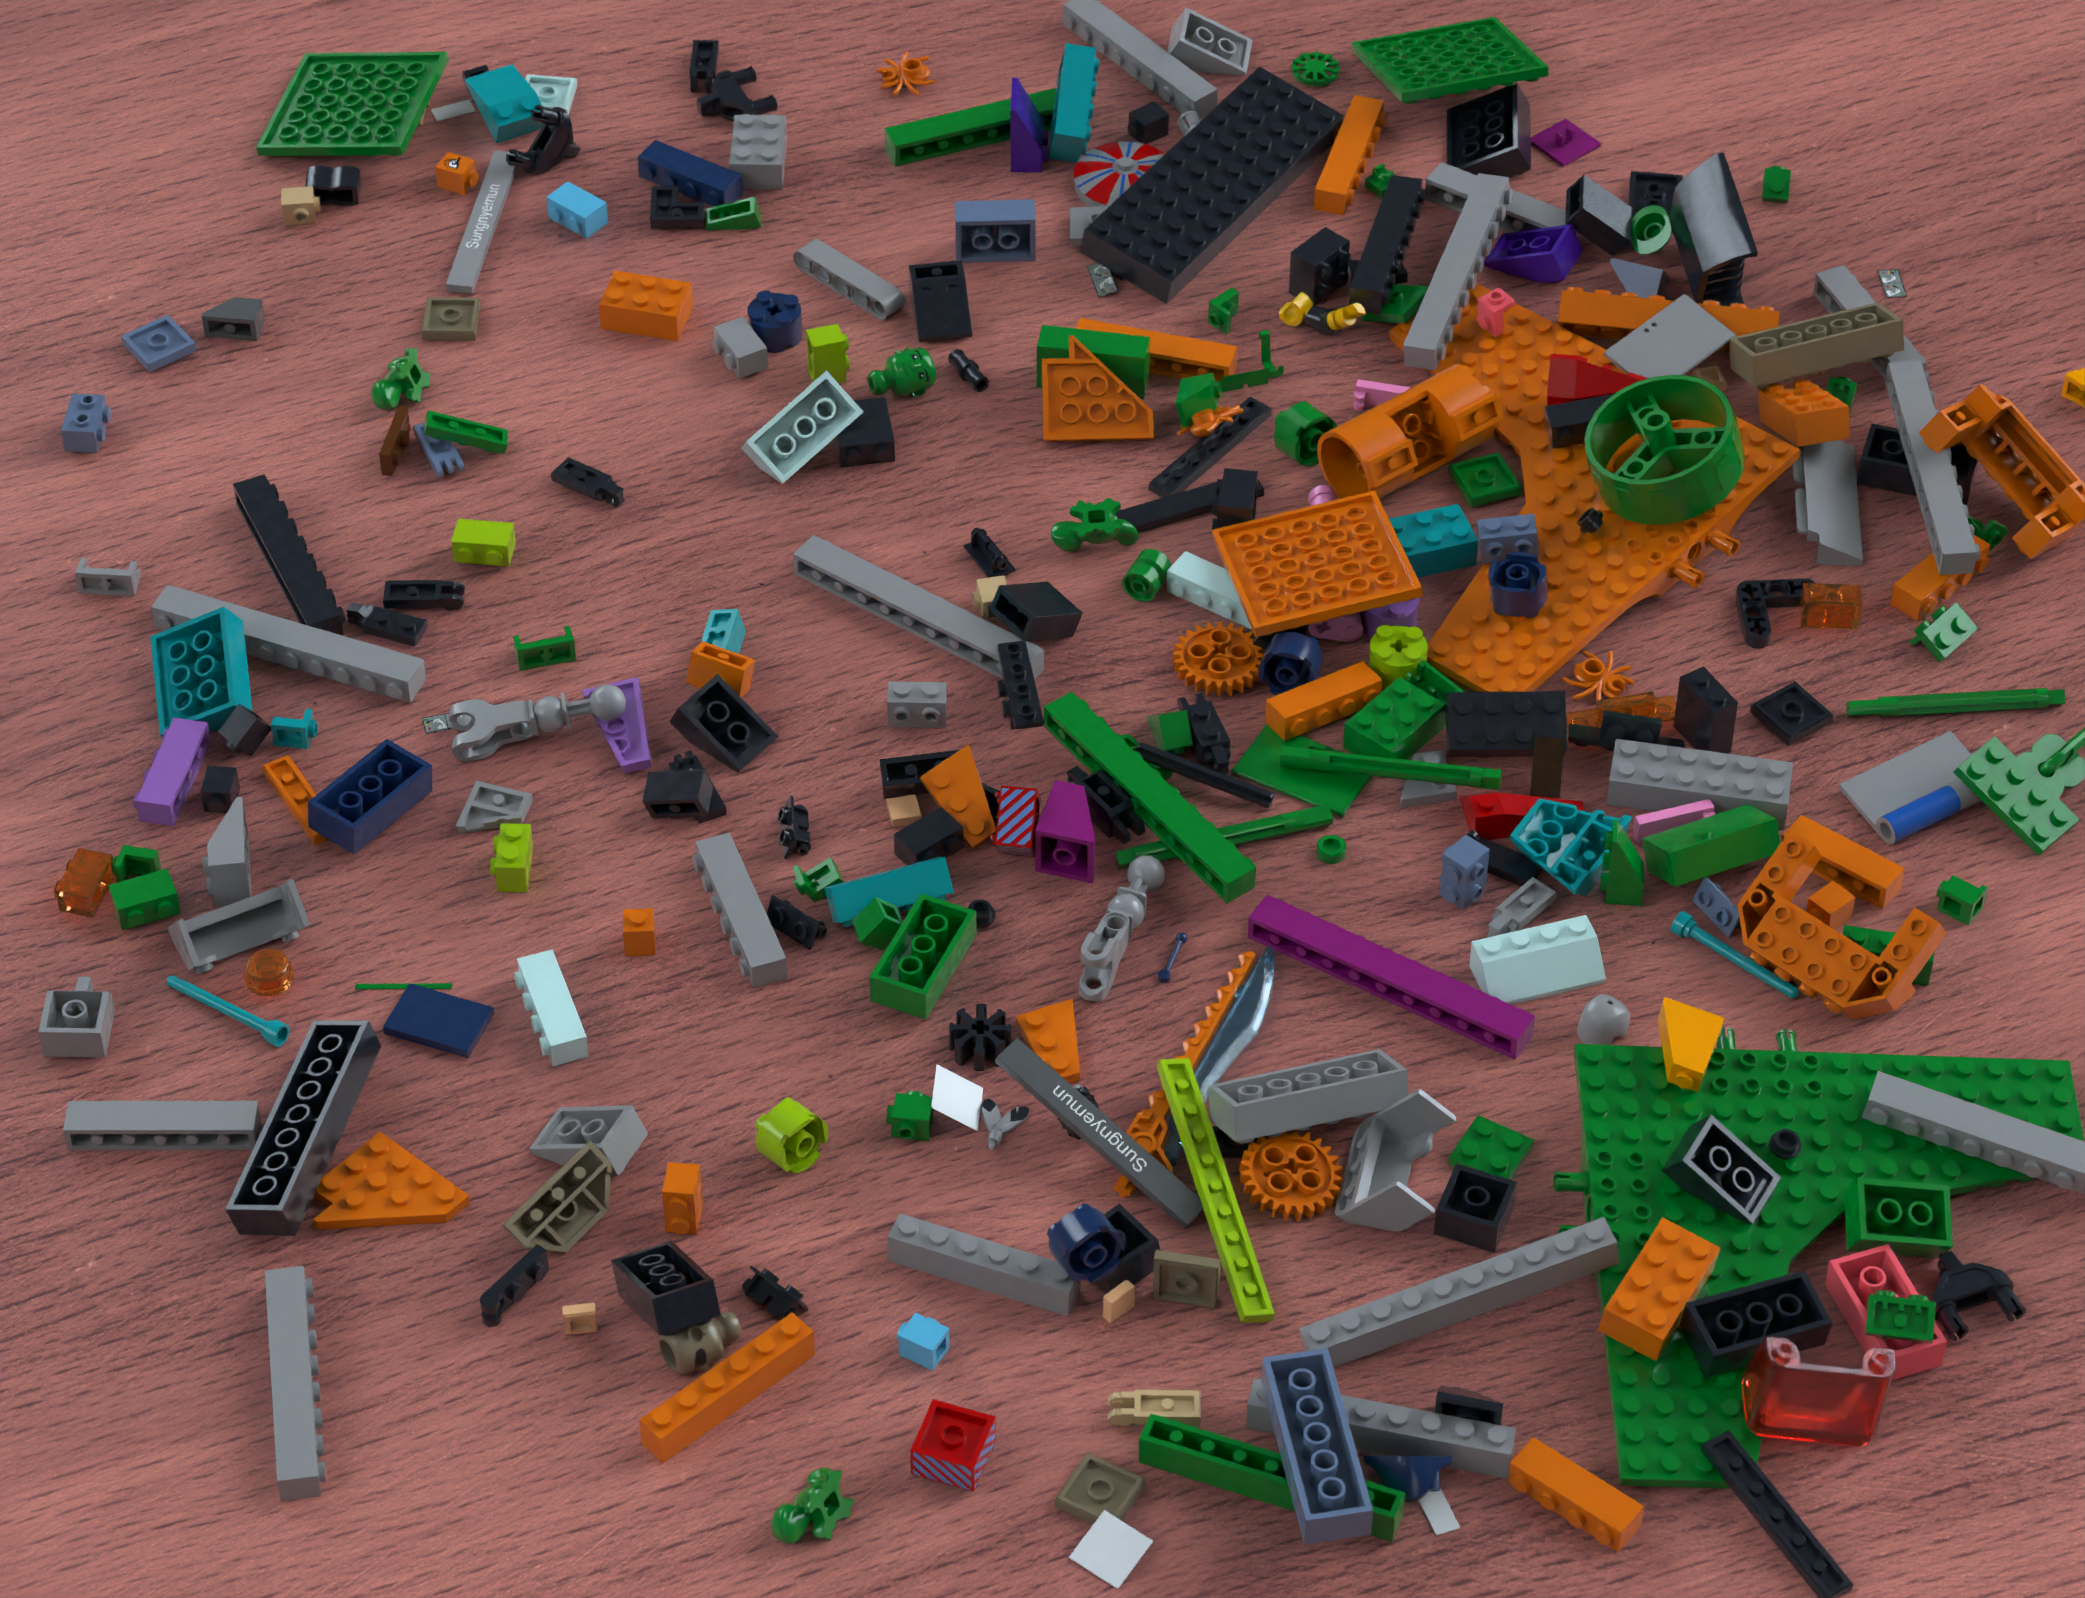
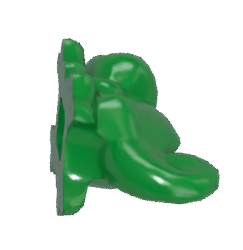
M416 348L405 349V356H400L391 361L388 365L389 372L384 379L376 381L373 385L371 392L372 400L379 409L387 411L395 408L399 404L401 394H405L409 401L421 403L422 388L430 387L431 374L430 372H423L417 361Z
M1106 498L1103 502H1098L1096 505L1079 500L1076 506L1070 508L1069 512L1070 515L1079 518L1082 522L1061 521L1054 524L1051 528L1052 541L1060 549L1069 552L1077 551L1083 541L1092 544H1106L1117 539L1119 543L1130 546L1136 543L1139 533L1133 524L1115 516L1116 512L1121 509V503L1113 501L1111 498Z
M828 1467L820 1468L808 1475L809 1486L802 1489L796 1495L793 1504L784 1503L775 1510L771 1520V1529L775 1538L785 1544L795 1543L802 1538L810 1522L814 1525L813 1534L815 1537L827 1540L832 1538V1529H835L836 1521L848 1518L851 1514V1507L854 1504V1499L843 1498L840 1494L841 1470L833 1471Z

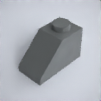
M235 297L202 314L205 337L258 341L265 321L262 299Z

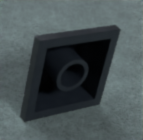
M1441 1385L1436 1395L1435 1413L1501 1425L1503 1403L1474 1391Z

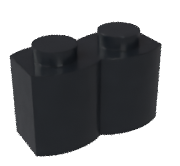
M322 165L312 166L307 169L305 187L313 186L314 197L320 198V206L331 203L340 206L356 205L359 203L361 189L360 169L353 166H340L336 168Z

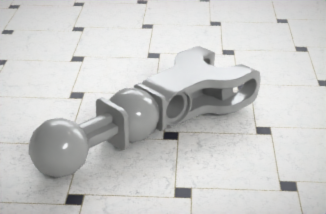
M603 684L591 693L590 698L567 702L565 692H562L561 699L554 696H545L538 700L535 705L532 699L528 702L514 701L498 705H491L480 699L456 703L450 708L449 721L458 731L466 732L456 735L453 739V755L463 762L485 759L503 744L525 740L533 735L539 736V729L544 732L554 733L567 724L568 730L572 729L571 718L594 714L595 717L601 720L612 721L620 717L625 711V695L620 688L614 685Z
M1142 855L1135 858L1129 864L1127 871L1130 883L1129 888L1121 886L1117 889V896L1109 902L1106 914L1103 916L1095 932L1088 933L1081 947L1080 961L1082 964H1085L1079 982V995L1083 999L1099 1002L1106 998L1114 983L1118 965L1128 946V938L1132 937L1133 930L1143 922L1146 913V893L1157 890L1163 884L1165 878L1164 866L1153 856ZM1092 980H1098L1102 984L1097 989L1088 988Z

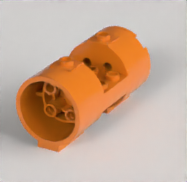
M1455 364L1386 402L1331 429L1320 437L1317 446L1320 468L1328 485L1335 490L1336 496L1339 499L1370 491H1375L1378 498L1381 499L1492 439L1495 436L1493 434L1494 428L1498 427L1499 421L1504 419L1496 393H1491L1487 385L1481 386L1474 377L1476 374L1474 370L1462 364Z

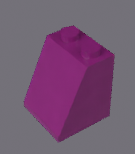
M1055 780L1035 829L1036 872L1088 883L1094 882L1095 836L1084 786Z

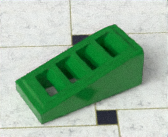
M751 197L706 208V229L735 230L762 227L761 211L756 198Z

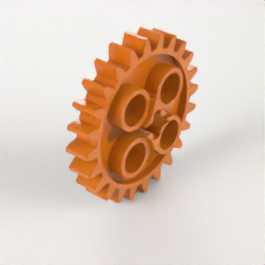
M1219 621L1217 627H1213L1210 622H1207L1206 628L1203 629L1201 626L1196 625L1195 632L1186 630V637L1179 636V643L1174 645L1173 652L1174 672H1178L1179 680L1185 679L1186 687L1194 684L1195 692L1203 688L1207 696L1211 691H1216L1218 697L1221 696L1222 691H1226L1229 696H1232L1234 689L1243 693L1244 685L1253 688V681H1260L1258 669L1265 649L1253 645L1254 633L1253 631L1244 633V626L1236 630L1233 629V623L1223 627L1222 622Z
M1294 1129L1292 1135H1288L1287 1131L1277 1137H1267V1139L1264 1136L1258 1137L1257 1142H1250L1248 1150L1243 1152L1239 1172L1241 1173L1239 1183L1245 1184L1244 1194L1252 1193L1250 1198L1251 1204L1261 1202L1259 1211L1262 1212L1267 1208L1272 1209V1218L1279 1212L1283 1214L1284 1221L1288 1220L1289 1215H1294L1296 1221L1300 1222L1302 1214H1305L1311 1220L1315 1211L1323 1215L1325 1207L1331 1208L1334 1198H1338L1343 1177L1340 1176L1342 1166L1337 1165L1339 1157L1337 1155L1329 1156L1331 1146L1320 1147L1321 1138L1311 1141L1310 1132L1300 1137L1298 1130Z

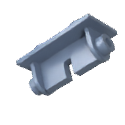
M1704 877L1692 900L1724 935L1730 938L1736 928L1741 930L1738 907L1731 903L1732 901L1721 890L1719 884H1714L1708 877Z

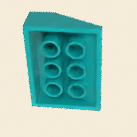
M223 606L150 636L159 732L162 737L165 729H169L173 718L208 722L209 731L220 730L238 704L253 711L243 621Z

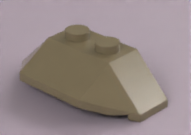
M588 1141L534 1192L502 1226L524 1249L531 1250L538 1244L546 1249L547 1252L565 1254L609 1211L612 1163L591 1141Z

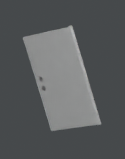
M1683 294L1606 350L1604 356L1626 374L1634 373L1647 378L1664 375H1684L1727 344L1729 338L1736 337V335L1686 294Z

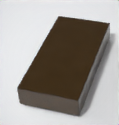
M1534 737L1530 796L1560 798L1564 739Z

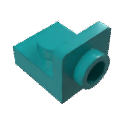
M306 709L303 719L273 717L271 730L274 746L308 749L312 738H316L318 733V721L314 720L313 710Z

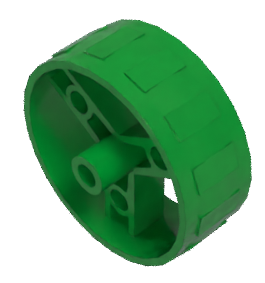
M1688 375L1651 377L1619 390L1607 399L1594 413L1587 426L1585 435L1587 461L1604 503L1615 514L1640 524L1663 525L1678 523L1712 509L1725 499L1736 486L1742 475L1745 462L1744 448L1741 441L1742 436L1736 416L1725 394L1715 385ZM1699 420L1711 423L1717 427L1673 429L1671 421ZM1638 434L1643 444L1614 474L1607 471L1606 466L1617 449L1632 436Z

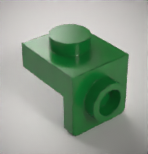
M1782 166L1765 168L1762 201L1788 203L1791 170H1786Z
M1968 515V523L1973 525L1974 535L1989 543L1990 551L2000 544L2003 537L2009 532L2006 526L1995 520H1991L1984 526L1981 521Z
M123 845L119 855L115 856L112 862V873L115 874L117 882L127 880L129 875L142 876L161 870L158 850Z
M831 857L807 872H804L799 865L793 867L796 879L793 880L795 887L801 895L807 894L814 903L826 896L824 887L844 882L837 864Z

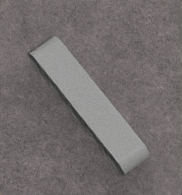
M813 239L793 254L794 262L801 271L881 320L886 319L905 305V297L897 287L818 239Z

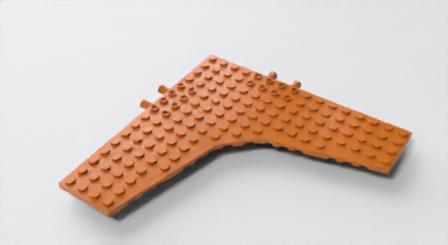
M1476 283L1475 289L1469 292L1467 307L1462 309L1460 324L1454 327L1453 340L1447 344L1445 359L1440 360L1436 370H1423H1428L1434 376L1455 364H1462L1476 372L1474 377L1481 386L1487 385L1491 393H1496L1504 419L1499 421V426L1494 428V430L1499 434V439L1505 444L1509 443L1514 447V452L1520 457L1526 504L1518 515L1534 514L1538 562L1542 565L1544 563L1546 567L1548 597L1545 605L1539 610V614L1533 618L1496 614L1490 601L1488 571L1492 563L1483 564L1428 643L1427 663L1475 692L1535 691L1622 613L1637 602L1652 595L1660 598L1679 580L1687 583L1694 589L1698 588V585L1702 584L1705 575L1694 567L1714 549H1718L1733 557L1740 548V541L1730 537V531L1749 504L1800 458V449L1736 417L1742 436L1741 441L1744 448L1745 462L1740 479L1725 499L1712 509L1678 523L1651 525L1640 524L1622 518L1604 503L1587 461L1585 443L1552 448L1545 427L1544 406H1547L1551 354L1582 356L1588 358V363L1600 367L1606 364L1612 366L1613 371L1625 375L1626 373L1604 356L1606 349L1516 303L1513 307L1503 312L1504 333L1496 337L1493 336L1489 331L1482 329L1477 320V299L1491 292V290ZM1417 312L1406 323H1398L1389 331V339L1402 351L1403 344ZM1699 420L1671 421L1673 429L1717 427L1711 423ZM1638 434L1632 436L1617 449L1606 466L1607 471L1614 474L1643 444ZM1592 507L1596 511L1600 510L1603 513L1601 519L1603 524L1594 533L1587 532L1583 534L1580 531V526L1577 524L1580 516Z

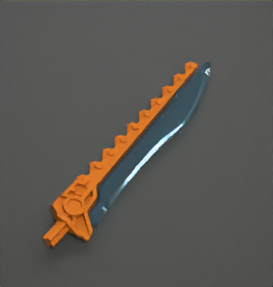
M1267 947L1264 950L1245 986H1243V983L1254 966L1256 953L1245 951L1238 956L1241 968H1234L1227 973L1230 985L1221 986L1216 990L1219 1002L1211 1003L1205 1007L1208 1019L1200 1020L1194 1024L1196 1038H1188L1183 1041L1182 1045L1185 1055H1177L1173 1058H1189L1194 1071L1235 997L1237 998L1195 1073L1204 1104L1209 1097L1208 1085L1219 1082L1228 1067L1257 1036L1263 1023L1273 987L1274 949L1272 947ZM1159 1079L1162 1090L1154 1091L1148 1095L1150 1109H1142L1136 1113L1125 1133L1173 1173V1166L1177 1165L1183 1146L1173 1115L1169 1119L1168 1126L1165 1122L1171 1109L1161 1079ZM1168 1130H1169L1170 1135H1171V1138H1170V1140H1169V1142H1168V1144H1167V1141H1168ZM1122 1174L1113 1189L1119 1192V1197L1125 1198L1126 1196H1131L1136 1186Z

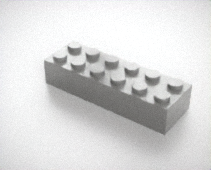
M1616 739L1606 805L1655 812L1710 799L1714 805L1715 814L1749 804L1776 818L1778 829H1784L1793 762Z
M1378 1049L1208 1085L1210 1121L1235 1142L1249 1143L1257 1137H1277L1285 1131L1294 1129L1304 1131L1310 1129L1313 1125L1322 1123L1336 1124L1345 1118H1364L1369 1113L1381 1111L1408 1095L1407 1069Z

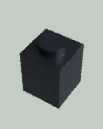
M1154 101L1129 112L1128 133L1143 144H1149L1169 135V114Z
M238 704L218 732L227 739L224 744L238 754L242 750L252 756L271 731V726L254 711Z
M207 766L201 788L204 812H228L240 791L237 767Z

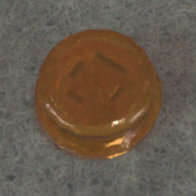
M263 949L255 952L248 958L243 979L246 988L253 994L274 996L281 994L291 986L295 973L291 962H289L283 952L276 949Z

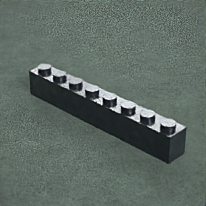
M1391 175L1350 285L1349 305L1359 303L1364 307L1365 313L1381 314L1384 304H1389L1391 290H1394L1396 275L1399 276L1401 261L1405 260L1406 247L1410 246L1411 233L1415 232L1416 219L1420 218L1421 205L1425 204L1426 190L1422 189L1421 178Z
M265 474L234 483L233 489L236 505L298 622L343 636L342 624L346 623L344 611L341 606L336 607L334 593L331 588H326L327 585L323 572L316 570L315 558L312 553H307L304 537L297 535L296 523L293 518H288L285 502L278 500L279 494L275 484H270Z

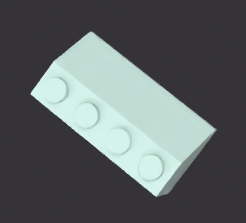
M826 371L749 438L741 449L759 469L783 484L863 413V410Z
M1587 915L1471 942L1469 966L1481 991L1490 996L1497 997L1510 1005L1606 983L1598 937Z

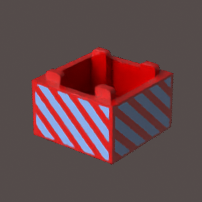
M1001 785L1000 792H995V798H998L997 803L999 804L996 835H991L990 840L993 841V846L997 848L999 854L1035 857V829L1039 822L1041 803L1037 788Z
M933 1399L910 1450L911 1474L974 1492L996 1442V1416Z

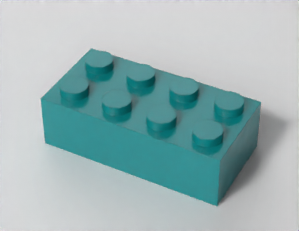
M1069 43L1065 44L1058 69L1047 159L1077 163L1080 155L1086 154L1087 143L1090 141L1092 129L1089 126L1090 119H1092L1094 112L1092 101L1097 87L1095 77L1100 63V59L1095 58L1096 48Z
M1459 504L1389 518L1417 578L1476 565L1479 540Z

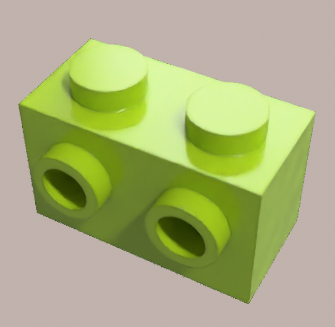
M838 324L806 330L808 373L812 382L826 371L838 384L847 382L846 371L850 370V363L845 353V350L849 349L846 333H841Z
M458 518L451 541L454 562L509 567L516 545L514 523Z
M501 823L499 835H494L493 851L496 853V857H491L490 874L496 876L497 892H528L533 855L531 824Z

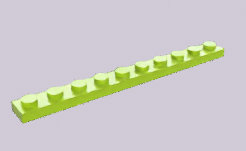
M1189 1058L1160 1059L1157 1070L1241 1323L1271 1322L1275 1312Z

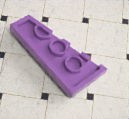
M635 677L610 683L608 685H614L624 693L626 698L625 711L620 717L612 721L601 720L595 717L594 714L593 716L624 774L651 768L652 761L639 679ZM597 687L582 690L584 699L590 698L591 693Z

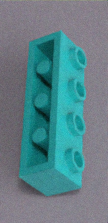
M937 857L824 887L833 923H842L843 927L852 926L851 920L874 897L896 905L897 908L900 907V911L903 912L911 910L921 893L944 901L947 900L946 894L954 893L945 857Z

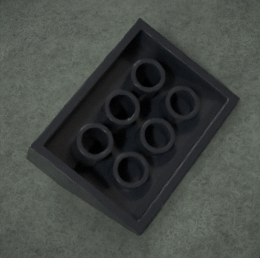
M1518 83L1447 109L1448 165L1476 176L1478 173L1509 178L1531 170L1530 104Z

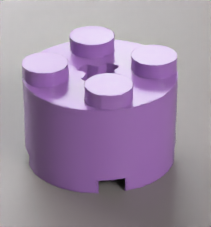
M1419 597L1409 601L1385 605L1381 608L1361 611V620L1365 634L1371 639L1376 633L1377 628L1381 625L1417 627Z

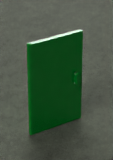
M1267 724L1231 771L1235 775L1317 807L1328 804L1331 813L1341 817L1345 816L1372 777L1370 775L1280 766V754L1283 746L1343 752L1300 735L1283 741Z

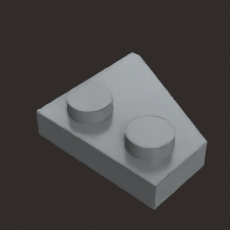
M1442 750L1413 754L1412 757L1413 761L1447 764ZM1405 780L1400 806L1404 808L1456 800L1457 790L1455 785Z
M476 780L456 824L457 833L463 834L500 828L501 823L523 824L533 802L532 794Z

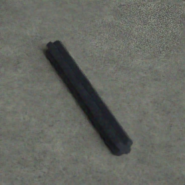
M1139 743L1135 750L1148 763L1265 808H1269L1273 802L1274 793L1164 750L1145 743Z

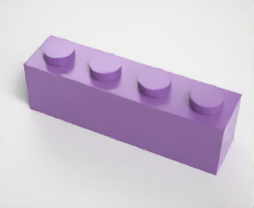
M173 718L169 729H165L161 747L155 750L153 764L150 770H146L143 786L140 791L136 792L134 797V807L138 810L140 821L168 826L175 825L211 744L208 722Z

